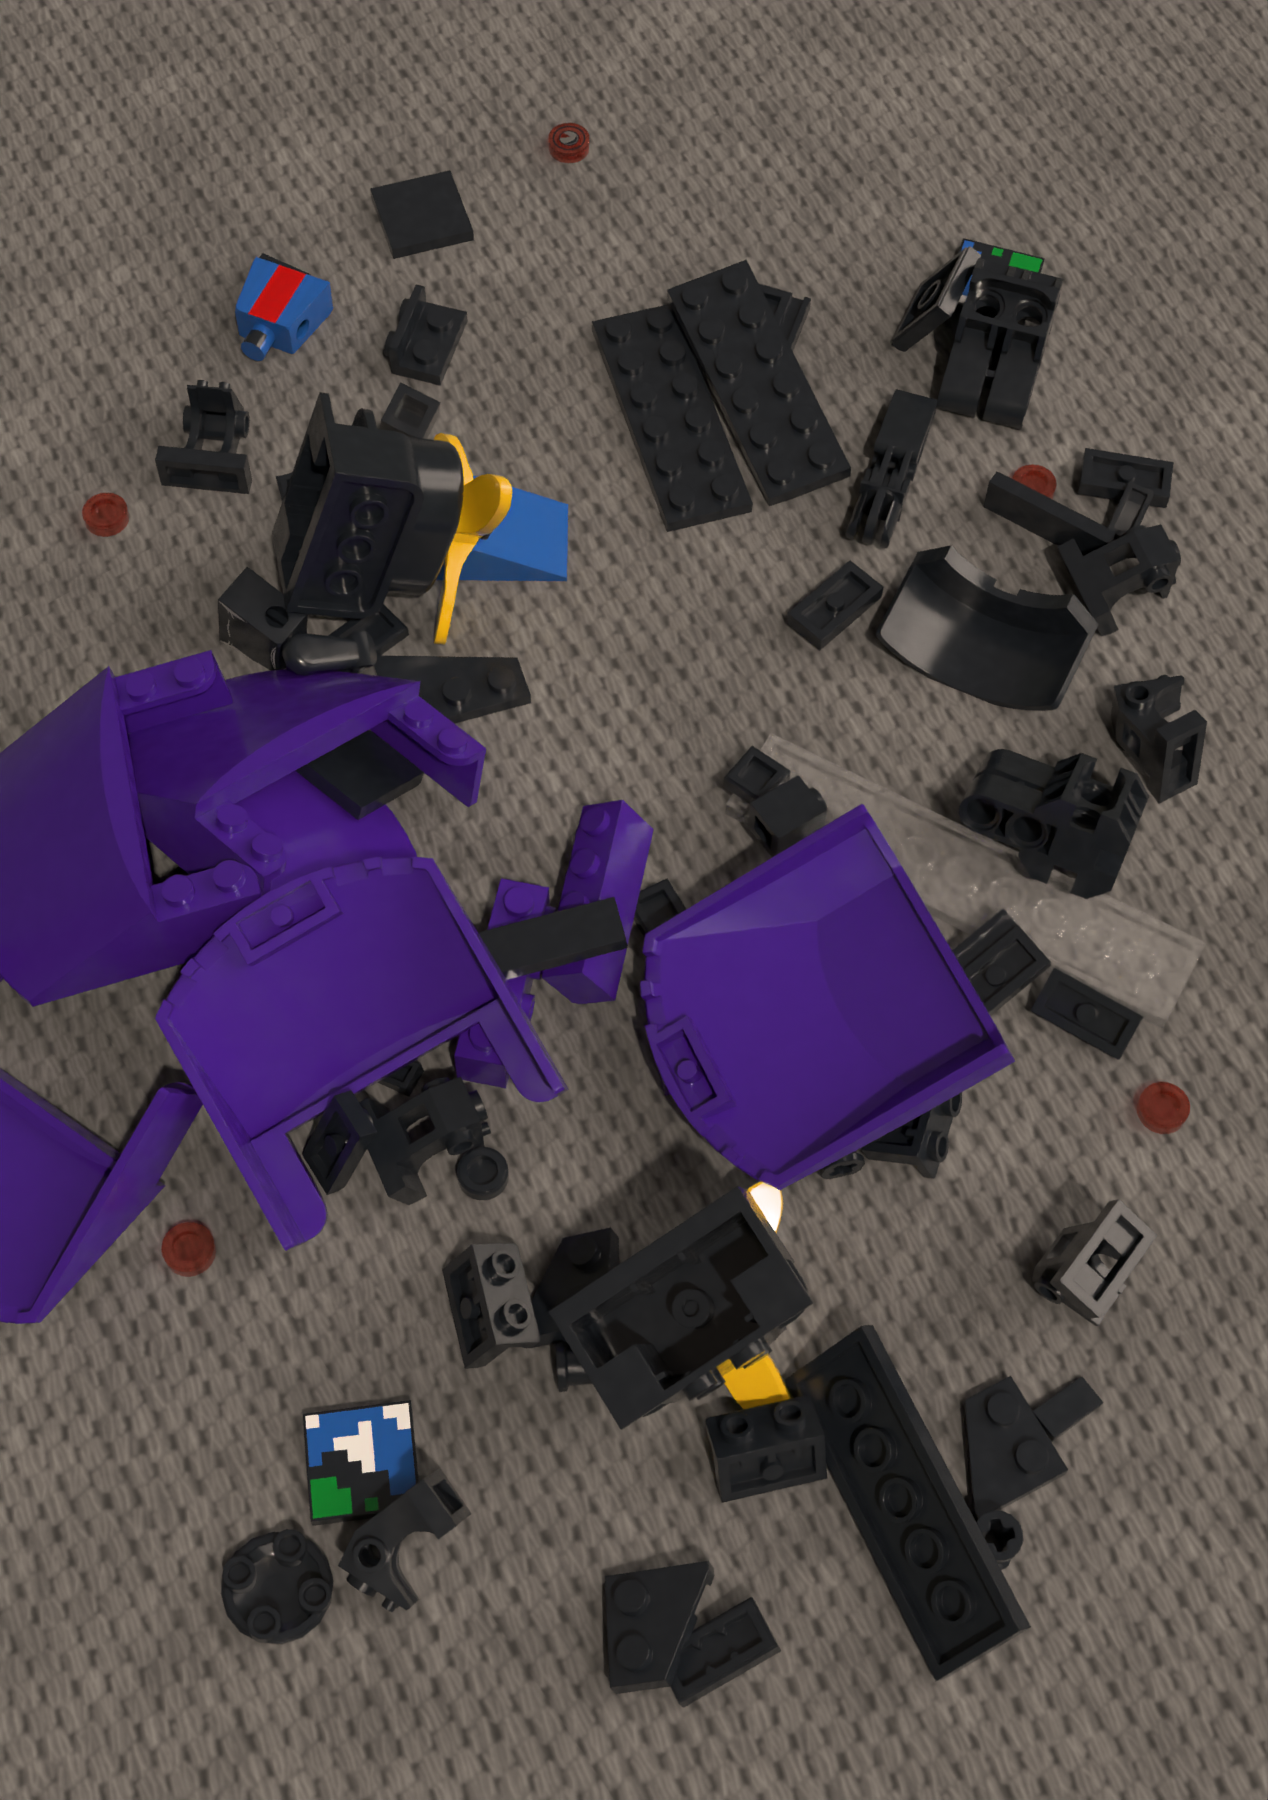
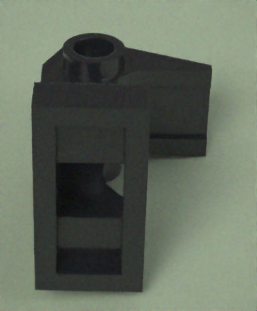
M197 380V385H187L190 405H186L184 408L183 430L184 432H190L189 438L184 448L158 446L155 462L161 485L249 494L252 476L248 456L246 454H236L240 438H247L250 425L249 412L244 411L242 404L227 382H219V387H208V381ZM204 439L224 441L219 452L202 450Z
M1161 524L1147 528L1144 525L1134 526L1128 529L1122 537L1084 556L1074 538L1057 546L1089 613L1099 624L1097 629L1101 637L1119 630L1111 609L1126 594L1146 587L1148 592H1159L1162 599L1167 598L1171 586L1176 584L1175 574L1181 563L1178 545L1174 540H1169ZM1137 558L1139 565L1114 577L1110 566L1125 559Z
M1161 675L1158 679L1114 685L1111 720L1115 739L1150 776L1148 790L1159 804L1197 785L1207 721L1196 710L1172 722L1164 719L1181 708L1180 696L1185 679L1182 675L1173 677ZM1183 746L1182 750H1175V749H1177V748Z
M447 1077L434 1079L422 1087L419 1095L392 1111L369 1098L359 1102L362 1108L366 1109L370 1114L373 1125L377 1130L367 1149L388 1197L406 1205H411L427 1196L418 1176L419 1169L426 1160L447 1149L449 1155H459L473 1147H485L483 1136L491 1134L488 1123H481V1121L488 1119L479 1093L477 1090L468 1093L461 1077L453 1080ZM430 1115L435 1130L412 1143L407 1132L408 1127L419 1119Z
M1120 1199L1109 1201L1094 1222L1067 1227L1061 1231L1036 1265L1032 1281L1035 1283L1036 1290L1045 1299L1055 1304L1064 1303L1093 1325L1099 1326L1115 1300L1127 1287L1124 1282L1158 1235ZM1098 1254L1112 1257L1117 1262L1109 1270Z
M438 1469L423 1478L406 1491L405 1494L354 1532L338 1566L349 1573L346 1580L357 1590L372 1597L377 1592L385 1596L386 1598L382 1606L386 1610L394 1612L399 1606L408 1610L420 1599L405 1579L399 1566V1551L402 1541L413 1532H430L435 1534L439 1540L472 1513L443 1472ZM372 1545L379 1549L381 1558L374 1555Z

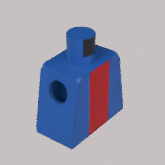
M256 257L235 307L239 335L245 338L241 344L242 352L255 361H262L271 347L294 354L331 314L333 303L330 282Z

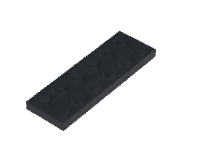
M747 260L667 289L668 301L768 505L772 506L850 477L851 466Z
M667 304L592 321L593 335L666 531H675L752 512L753 502L693 350L671 305Z
M864 1325L858 1327L786 1378L785 1382L793 1398L809 1396L812 1399L825 1436L826 1464L935 1681L955 1674L1031 1628L874 1326Z

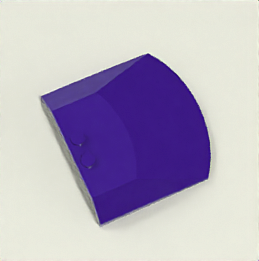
M864 804L855 807L645 934L642 951L646 956L644 981H640L641 997L645 1000L648 1025H645L654 1060L666 1087L691 1125L716 1151L743 1172L777 1190H781L858 1150L1015 1062L999 1029L915 886Z

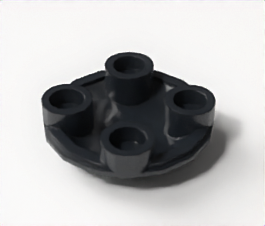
M286 1529L281 1532H271L252 1538L234 1553L233 1557L226 1562L223 1568L221 1596L226 1615L240 1633L259 1643L284 1644L303 1638L320 1624L331 1604L334 1581L328 1560L313 1542L305 1539L302 1533L296 1530Z

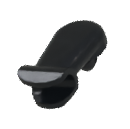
M366 631L354 632L346 638L300 633L288 639L282 648V656L287 669L303 676L313 675L320 671L351 668L352 673H360L365 667H371L377 661L374 641Z

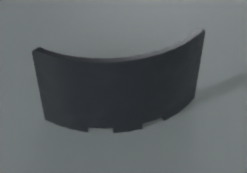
M952 545L917 552L876 630V636L882 644L899 659L927 678L990 704L1032 711L1057 709L1099 625L1074 594L1049 595L1023 589L1019 590L1017 596L994 587L997 579L972 565Z

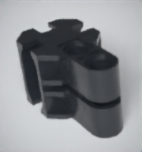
M981 258L977 259L941 385L937 409L975 418L985 387L991 390L983 420L1022 429L1023 420L1026 416L1057 310L1063 284L1062 278ZM992 311L996 312L997 315L991 318L983 316L978 312ZM1024 319L1037 324V326L1019 325L1018 322ZM994 356L1000 357L996 371L989 370Z
M997 749L988 753L984 758L959 806V816L962 823L970 830L1020 849L1018 856L1032 879L1047 884L1054 865L1077 873L1070 893L1084 899H1089L1112 891L1149 795L1138 774L1124 768H1120L1113 787L1091 779L1097 758L1084 753L1057 761L1056 766L1053 767L1011 750Z

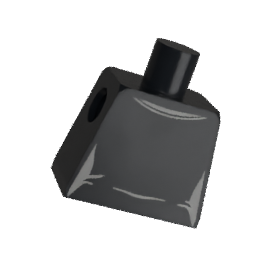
M248 567L243 570L218 599L219 641L269 670L285 669L286 663L282 656V648L285 642L292 636L307 633L308 615L286 612L283 594Z

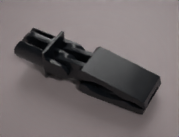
M898 389L895 390L875 442L873 451L875 454L871 468L867 469L864 479L861 481L859 497L846 531L847 538L855 540L865 513L868 515L863 543L873 544L880 522L884 520L886 523L880 547L888 548L897 521H900L911 481L914 480L935 417L938 400Z

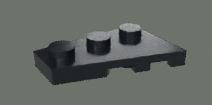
M377 655V661L373 665L376 676L421 681L419 696L454 724L531 703V694L517 657Z

